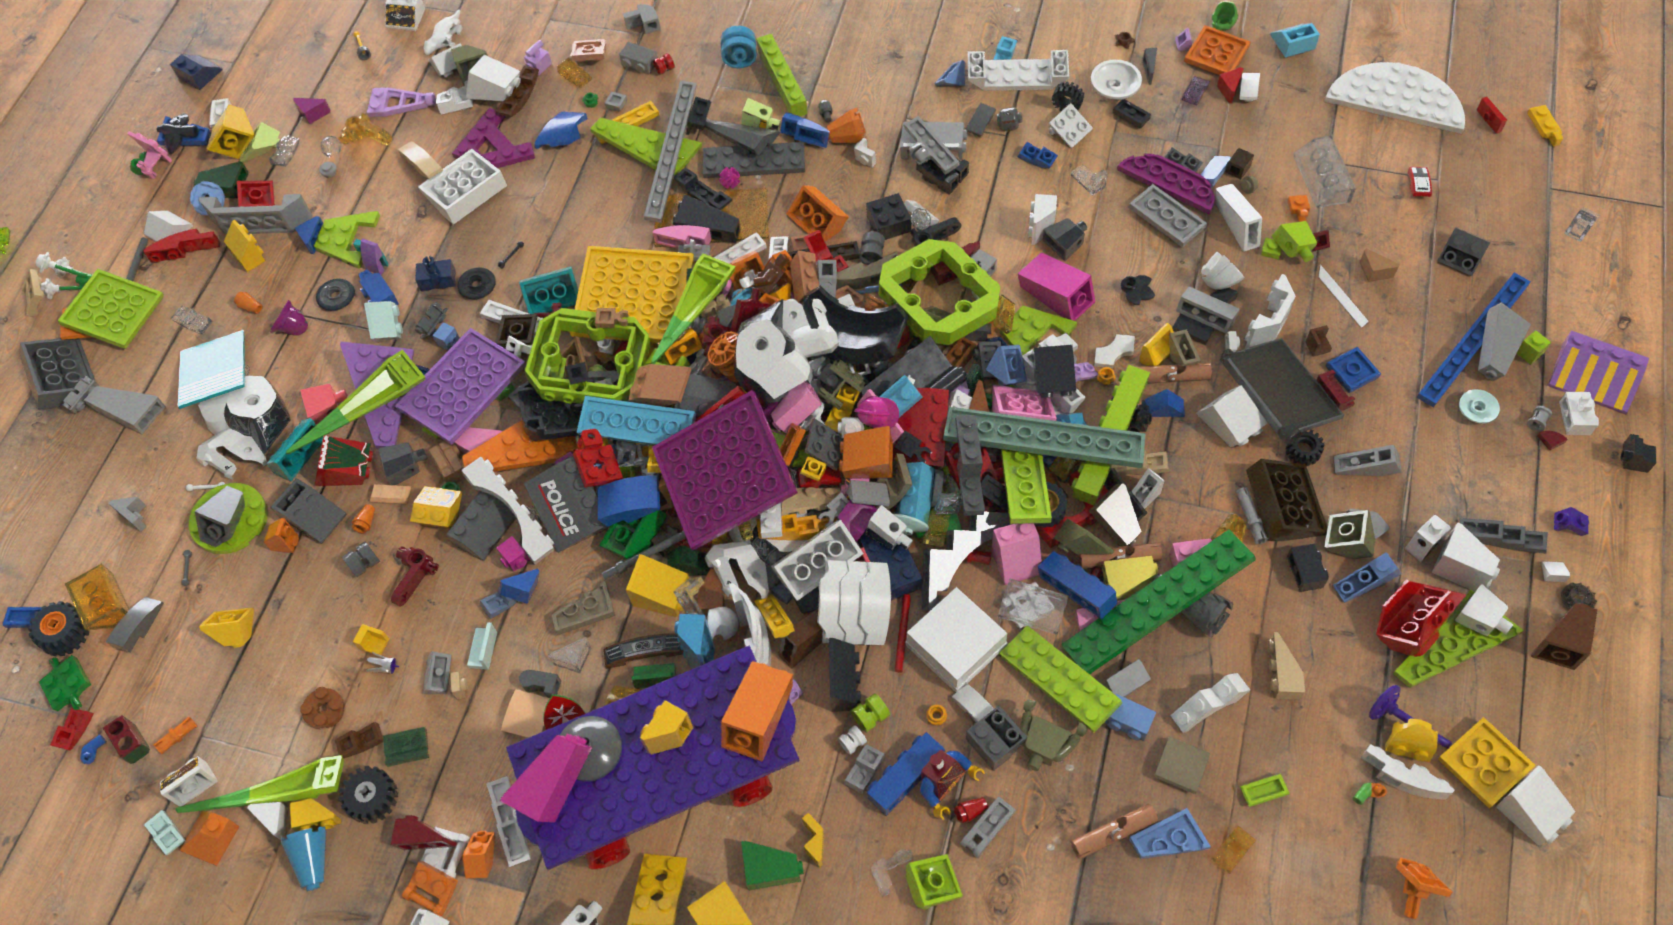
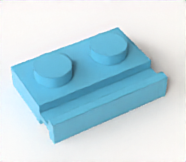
M905 375L879 396L891 399L897 404L899 417L923 398Z

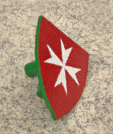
M552 694L543 713L545 729H551L586 713L573 699Z

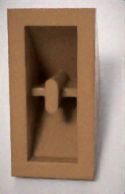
M1369 249L1364 250L1360 260L1368 282L1393 278L1400 265Z

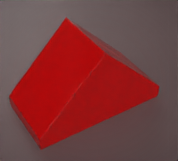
M1242 67L1219 75L1217 88L1228 103H1232L1244 70Z

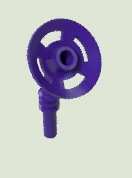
M1393 685L1383 692L1369 712V718L1372 720L1379 719L1387 713L1389 715L1393 714L1405 723H1408L1409 719H1414L1399 709V705L1396 704L1401 692V688L1398 685ZM1438 734L1437 743L1446 749L1450 748L1452 742Z

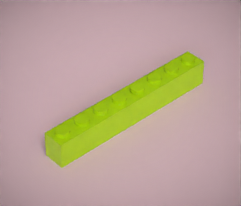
M1129 364L1126 371L1122 370L1118 380L1121 383L1119 386H1115L1112 393L1113 401H1108L1105 409L1107 414L1106 416L1102 415L1099 427L1127 431L1148 383L1150 372ZM1092 461L1082 462L1078 470L1080 476L1074 479L1071 489L1074 490L1072 497L1095 505L1112 464Z

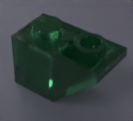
M681 545L668 553L667 565L687 573L688 576H704L711 569L705 560L707 554Z

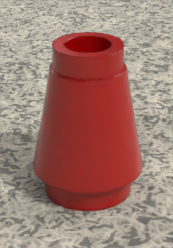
M983 797L958 803V806L954 807V812L960 823H969L984 812V810L988 809V805Z

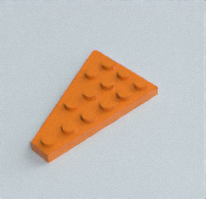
M521 420L463 455L462 462L465 468L479 457H482L484 461L487 459L494 467L492 471L496 472L555 463L556 460L570 451L578 450L575 436L532 441L525 433Z

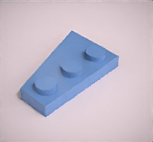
M1188 808L1129 838L1140 859L1209 850L1211 848Z

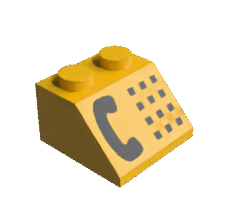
M424 486L413 503L410 522L451 529L458 518L462 491Z

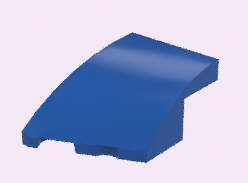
M560 112L540 132L534 144L535 149H539L545 144H549L550 147L569 145L580 139L577 125L588 119L587 114L581 112Z

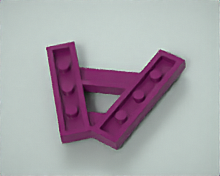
M492 108L486 111L452 152L453 157L458 159L473 149L496 168L535 158L531 142L514 146L497 128L505 117L504 115L496 114V110ZM487 141L496 151L481 154L478 149Z

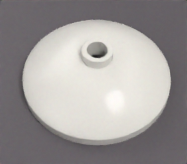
M1122 60L1102 62L1094 68L1091 74L1093 89L1101 96L1114 100L1133 96L1140 89L1142 82L1140 71L1133 64Z

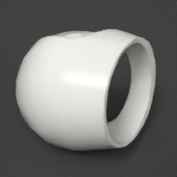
M717 607L708 610L707 623L712 639L715 635L719 634L723 636V640H728L736 634L739 620L733 610L727 607Z

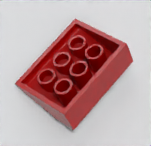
M916 388L923 398L899 417L897 423L904 431L923 441L920 445L921 448L927 447L932 451L931 454L927 451L922 453V458L927 460L923 463L940 470L944 467L946 441H943L947 421L949 390ZM895 445L893 446V459L896 454H904L895 448ZM904 454L906 463L921 462L916 454L912 458Z

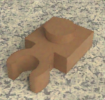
M597 308L595 326L596 328H615V323L627 326L628 320L622 318L629 317V313L626 310L616 313L615 308Z

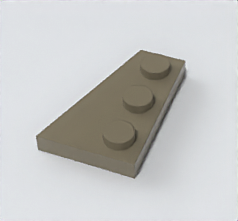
M605 581L600 583V587L591 592L589 590L583 594L584 597L577 602H571L551 615L557 635L615 616Z

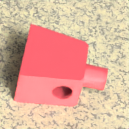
M330 384L300 390L307 417L313 419L316 425L348 397L345 389L335 392Z

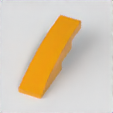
M796 514L783 515L782 537L762 538L761 519H756L759 539L799 541L811 539L826 528L825 525L829 521L828 517L819 520L817 515L798 518Z

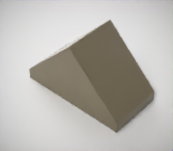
M1187 330L1169 334L1171 361L1181 366L1201 362Z

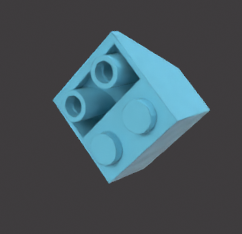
M1313 23L1300 24L1271 32V37L1285 58L1316 49L1320 36Z

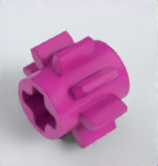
M726 167L719 174L721 176L719 179L720 183L727 189L729 187L734 189L740 183V174L734 168L728 169Z

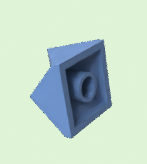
M1020 345L998 347L986 368L989 373L997 378L998 385L1007 386L1027 382Z

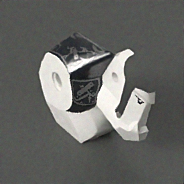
M781 299L740 325L734 353V376L747 393L751 390L756 393L759 403L766 409L775 398L808 380L811 384L813 377L812 368L807 357L832 353L839 345L837 333L829 326L825 315L827 310L819 299H813L812 303L819 324L818 329L810 328L803 306L795 299L785 301Z
M245 376V387L199 403L198 406L209 431L215 436L198 446L196 458L202 465L206 466L209 464L224 473V477L233 479L232 475L237 468L235 464L216 451V447L224 446L243 460L257 461L263 467L268 463L265 453L291 419L283 399L263 376Z
M807 511L804 514H798L797 512L788 513V515L796 514L797 518L807 516ZM759 514L728 531L733 542L714 545L707 553L705 560L708 567L714 568L723 585V592L729 596V594H732L729 584L734 583L738 587V583L728 561L730 558L737 559L738 565L748 584L760 593L761 599L767 598L770 589L782 583L771 566L808 540L759 539L756 519H760Z

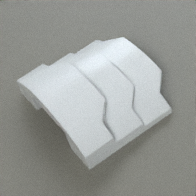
M826 560L825 574L819 580L817 623L823 629L822 643H829V638H836L851 644L884 645L889 626L891 606L888 564Z
M731 583L729 586L740 627L749 625L752 636L751 638L744 639L745 645H750L757 663H764L770 667L771 646L764 619L759 609L752 604L748 596L734 583Z

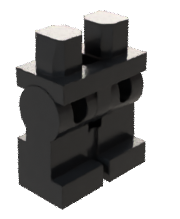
M964 159L962 161L958 160L959 166L946 175L933 160L916 164V170L922 173L923 180L936 184L940 190L950 195L969 174V162Z

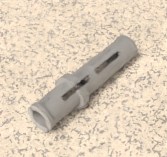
M1247 487L1240 488L1236 491V494L1247 519V528L1251 531L1255 544H1263L1268 539L1262 527V519L1259 518L1249 489Z

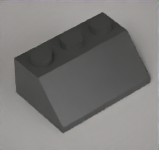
M690 374L681 403L673 404L672 408L695 411L696 417H699L736 388V382Z
M479 491L449 530L447 536L454 546L485 561L516 517L498 498Z

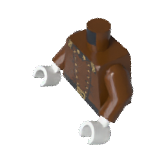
M780 253L776 260L771 259L764 270L758 272V274L755 275L753 270L747 271L744 274L745 277L739 280L743 288L753 286L760 289L762 294H769L785 273L786 268L784 266L789 259Z

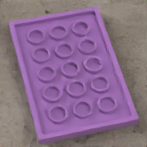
M470 328L424 375L426 380L412 388L395 406L399 411L452 445L526 367V363Z

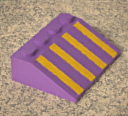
M1571 331L1562 344L1548 386L1565 393L1590 392L1591 398L1596 404L1627 414L1645 373L1649 358Z

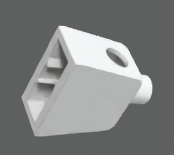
M1482 584L1455 619L1456 622L1485 636H1488L1494 628L1507 634L1513 626L1511 622L1503 618V615L1508 610V606Z

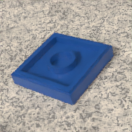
M1358 347L1326 364L1329 371H1335V378L1348 393L1381 376L1378 369Z

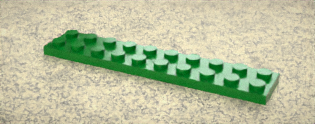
M1228 529L1110 610L1102 619H1097L1061 645L1074 663L1088 674H1091L1256 560L1255 555Z

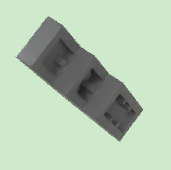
M1460 518V524L1470 531L1482 544L1525 552L1547 553L1548 532L1526 531V526L1504 525V521Z

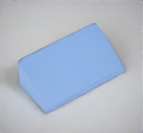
M1215 156L1201 173L1211 184L1212 188L1226 171L1231 157Z

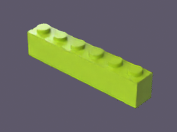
M772 33L756 38L758 53L788 112L800 117L807 115L806 99Z

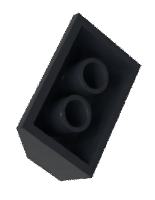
M829 638L830 700L832 712L851 711L857 704H861V691H857L856 684H860V671H856V665L860 664L859 652H855L854 644L836 638Z

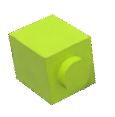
M1535 330L1523 340L1516 354L1531 365L1545 353L1551 341Z

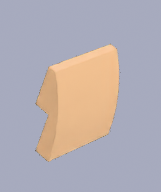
M516 689L507 708L501 731L528 738L545 731L543 713L550 698Z

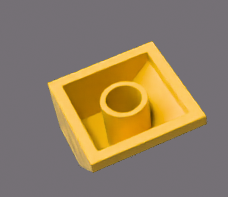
M244 608L215 611L199 628L224 647H242L251 638L254 609Z

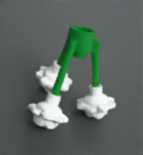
M49 252L45 255L40 254L36 260V266L40 268L41 273L44 269L52 268L60 278L66 275V273L77 275L76 283L79 286L54 285L51 279L46 278L45 282L41 283L40 286L48 299H52L55 292H61V290H81L93 275L74 270L73 267L69 266L70 261L66 257L56 262L51 261Z

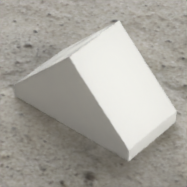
M1150 468L1146 470L1132 490V493L1144 509L1161 494L1165 481Z
M273 802L250 804L247 807L275 837L280 840L282 837L285 838L288 808L284 804Z

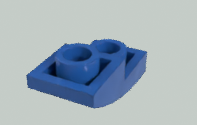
M1026 142L1018 155V158L1030 164L1050 169L1058 157L1057 154L1044 146L1040 150L1029 142Z

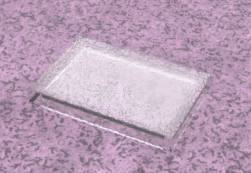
M1009 579L998 617L1057 635L1069 596Z

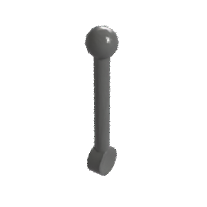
M185 550L183 552L185 568L184 579L181 581L182 586H188L190 583L188 580L189 558L192 556V552Z

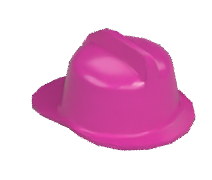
M869 396L855 409L859 420L872 428L884 426L892 428L899 419L897 404L888 398Z

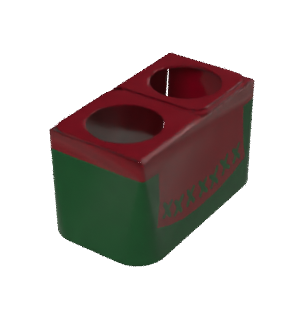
M123 715L103 727L119 756L129 764L136 763L149 753L150 747L137 726ZM123 728L121 733H119L118 735H113ZM125 736L131 737L133 739L132 746L127 750H120L118 747L120 739Z

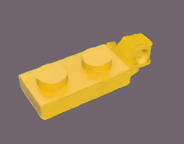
M1542 105L1529 108L1527 114L1541 137L1548 138L1553 147L1559 146L1563 140L1562 131L1547 106Z

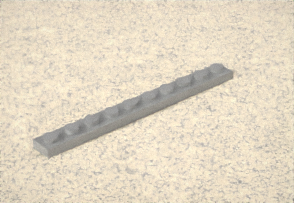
M680 80L647 202L644 220L662 222L697 83Z

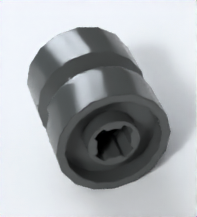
M867 232L862 236L859 256L861 262L869 265L883 258L885 238L882 234Z
M366 541L358 545L355 552L350 551L342 556L356 577L366 572L367 567L372 568L380 562Z

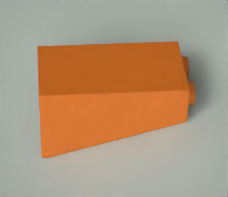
M751 662L721 721L722 748L763 762L792 690L793 674L785 670L769 667L764 663Z

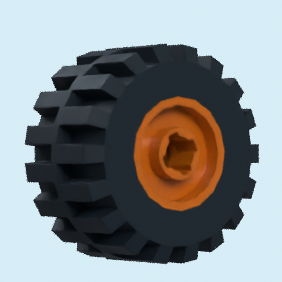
M58 601L57 604L54 602L49 603L48 607L43 606L40 612L37 611L34 614L36 615L35 618L30 620L32 625L28 626L30 631L29 637L45 653L52 656L59 655L61 657L65 656L66 652L68 654L74 653V648L78 650L81 647L79 644L86 642L87 639L84 636H89L87 628H90V624L87 622L88 619L74 605L68 602Z

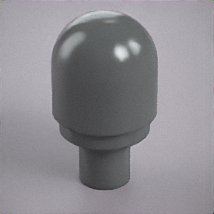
M822 100L818 105L820 115L824 117L825 122H830L833 112L832 105L828 100Z

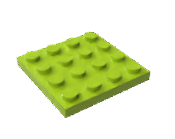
M97 269L58 319V323L61 326L126 349L164 295L163 292Z

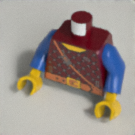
M939 750L930 757V761L921 770L922 783L920 792L930 807H934V816L943 820L945 819L942 816V812L950 815L951 811L948 807L942 806L939 803L965 775L966 770H968V775L976 781H980L976 778L978 771L985 774L983 769L972 765V762L959 751H948L946 753L943 750Z

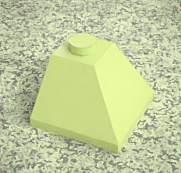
M261 122L254 129L255 136L242 153L239 161L245 163L269 152L273 147L276 148L280 141L278 139L280 132Z

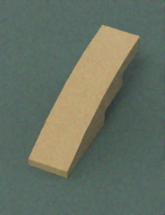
M412 141L397 149L400 155L405 157L419 174L428 179L443 171L442 167L427 152Z
M1144 450L1142 468L1112 464L1111 468H1115L1119 475L1144 474L1148 468L1155 473L1169 472L1168 455L1166 451L1147 454L1146 450Z

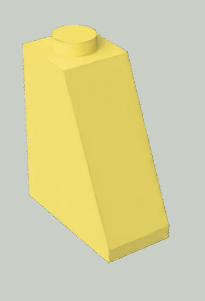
M1152 556L1104 561L1102 567L1104 583L1106 586L1110 585L1114 588L1117 601L1124 600L1153 581L1154 577L1158 574L1157 563L1153 562Z

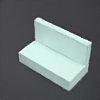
M487 622L486 628L475 629L467 664L469 668L489 670L497 631L492 623Z

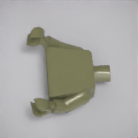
M1027 700L1024 703L1023 710H1025V713L1022 714L1020 729L1027 736L1022 746L1025 747L1024 754L1030 756L1027 767L1034 771H1039L1042 763L1051 766L1054 761L1061 762L1079 743L1080 737H1084L1087 733V726L1079 722L1076 733L1071 735V732L1035 715L1032 716L1031 712L1037 702Z

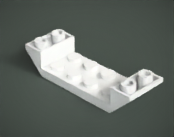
M1051 50L1050 59L985 60V51L968 52V80L984 91L1051 90L1061 82L1069 79L1068 50Z

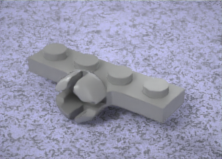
M919 116L904 125L906 131L916 141L909 150L912 159L916 160L917 164L933 160L945 175L959 166L957 158Z

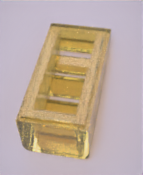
M570 57L557 66V72L579 88L592 80V77L578 64L572 62Z

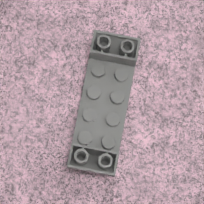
M301 194L284 195L281 206L222 207L217 197H199V202L213 223L226 235L233 220H236L239 225L243 224L249 232L247 234L293 233L296 231L295 227L313 218Z

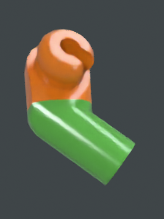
M1365 783L1355 794L1353 800L1362 805L1368 797H1384L1387 794V788L1379 783Z

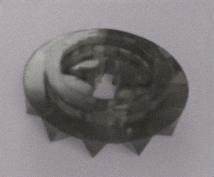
M1572 582L1565 586L1561 592L1562 602L1568 609L1575 603L1586 604L1591 608H1595L1597 600L1595 599V593L1590 590V586L1586 587L1581 582L1577 584ZM1577 593L1579 596H1585V598L1582 601L1581 599H1576L1574 597L1577 595Z

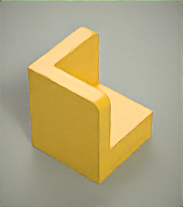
M362 624L353 643L359 650L371 654L375 652L381 655L389 641V637L382 630Z

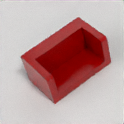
M820 230L803 237L810 253H815L816 261L834 260Z

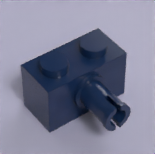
M426 256L423 258V263H416L415 281L420 291L456 286V270L451 259L434 261L432 256H429V259Z

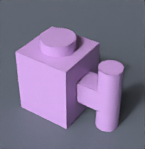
M540 40L529 48L524 56L525 66L538 68V75L552 64L549 52L541 48L543 43Z

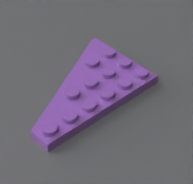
M340 342L355 389L370 377L388 358L402 349L412 361L414 357L413 349ZM406 394L365 415L376 449L397 444L402 412L395 405Z

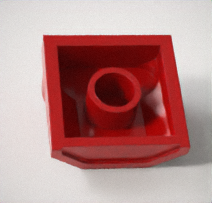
M237 181L239 207L275 205L273 181Z

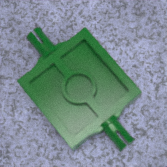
M73 655L61 664L58 658H52V660H49V663L53 670L39 681L43 692L53 710L58 712L70 703L74 710H79V707L82 708L79 696L91 685L77 657Z

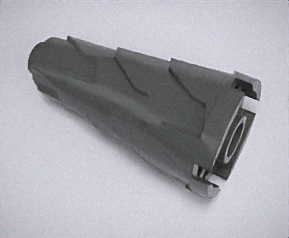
M1157 574V575L1154 577L1153 581L1156 580V579H1157L1158 577H1160L1161 575H1160V574ZM1209 592L1181 612L1200 631L1209 637H1213L1212 633L1216 635L1230 616L1226 609L1232 610L1233 602L1216 593L1212 594Z

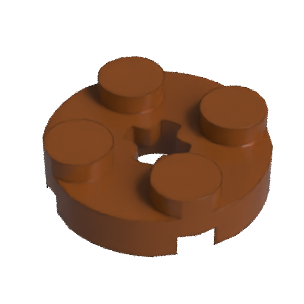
M319 687L307 696L300 707V712L304 721L312 728H330L341 720L344 714V700L337 691ZM327 704V705H326L327 710H326L325 712H324V711H321V712L319 713V710H320L319 708H320L322 705Z

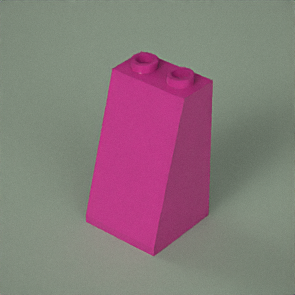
M1042 252L1018 273L1020 287L1063 318L1075 321L1096 302L1091 275Z
M566 734V736L557 735L504 793L500 801L537 822H555L592 747L586 745L587 740L580 736Z

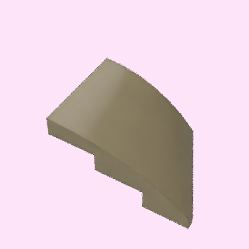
M904 454L895 455L892 466V478H869V482L885 483L887 485L890 501L889 506H884L887 510L896 505L913 485ZM872 505V506H874L876 509H879V507H880V506H878V505Z

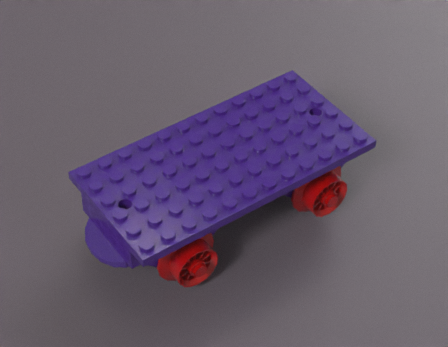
M750 645L506 747L516 779H518L549 743L576 719L586 716L604 718L611 722L620 734L622 753L615 768L598 780H576L555 822H537L515 810L517 824L522 834L532 844L539 846L548 870L580 856H585L588 868L592 870L614 865L630 854V848L626 840L629 835L723 794L729 795L734 807H744L756 803L772 792L773 786L768 777L771 773L800 761L791 741L795 734L796 717L789 700L786 702L763 762L721 747V721L751 662H757ZM666 700L687 712L693 729L683 745L655 754L647 753L640 739V734L643 727L653 719L655 709Z

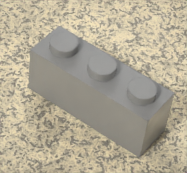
M1188 287L1183 293L1176 309L1177 312L1223 333H1227L1230 330L1240 310L1192 287Z

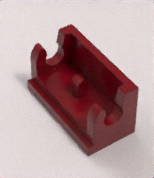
M1334 370L1319 374L1317 382L1341 411L1354 406V396L1348 397L1335 380Z

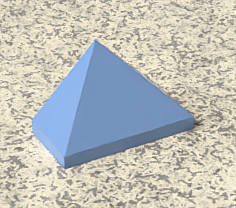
M964 60L953 63L935 82V85L965 86Z

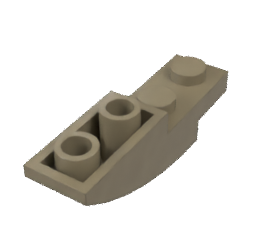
M898 254L887 255L883 259L872 262L865 267L860 262L837 272L836 290L846 285L852 289H862L879 284L882 265L891 260L894 255L898 256Z

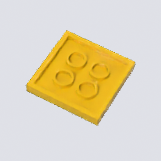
M1484 717L1438 758L1489 809L1536 766Z

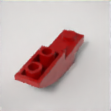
M196 228L160 239L145 248L144 254L151 263L185 258L186 252L220 247V240L214 231L199 233Z

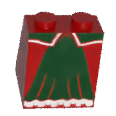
M324 435L314 486L363 485L364 479H368L370 467H367V462L372 461L373 451H370L371 443Z

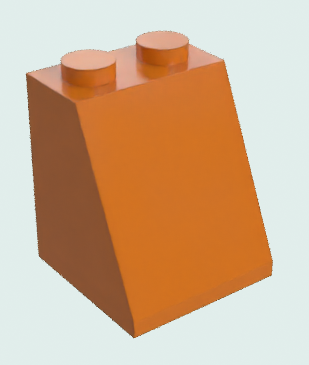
M890 426L844 434V441H840V453H843V460L839 462L840 472H843L845 478H892L893 439Z

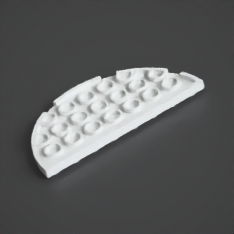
M1371 63L1349 70L1332 84L1324 101L1460 134L1463 133L1465 127L1464 110L1453 90L1433 74L1418 67L1401 63Z

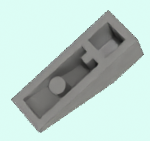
M1394 445L1334 456L1336 475L1385 476L1402 473L1400 455Z

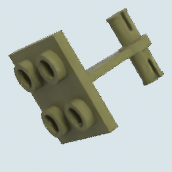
M834 360L830 367L832 371L843 378L841 383L832 394L823 387L817 393L826 400L827 404L831 403L838 410L842 407L843 403L835 398V395L845 382H848L859 392L863 390L865 385L864 378L857 372L852 373L848 370L849 366L842 360L839 362Z

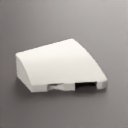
M468 80L464 81L465 86L459 89L452 87L448 91L437 95L436 104L441 115L473 107L472 99L466 98Z

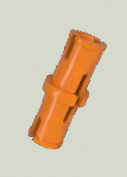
M187 717L174 729H169V733L153 745L163 754L175 743H180L183 740L182 738L196 728L197 725L190 717Z

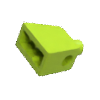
M1306 221L1281 224L1272 235V238L1288 257L1301 256L1304 262L1314 258L1311 250L1317 245V241Z

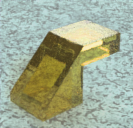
M937 509L931 510L928 520L929 529L924 534L923 543L943 547L952 512Z

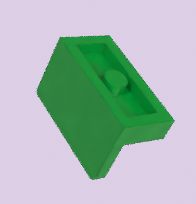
M675 663L634 667V676L631 677L635 689L649 688L675 677L676 666Z

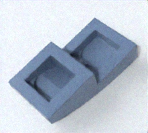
M498 587L497 593L480 600V606L490 619L518 602L517 600L500 595V587Z

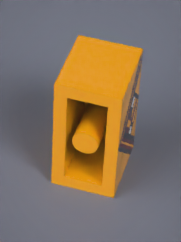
M688 327L663 354L664 359L672 365L678 362L681 356L687 357L702 349L697 333L691 327Z

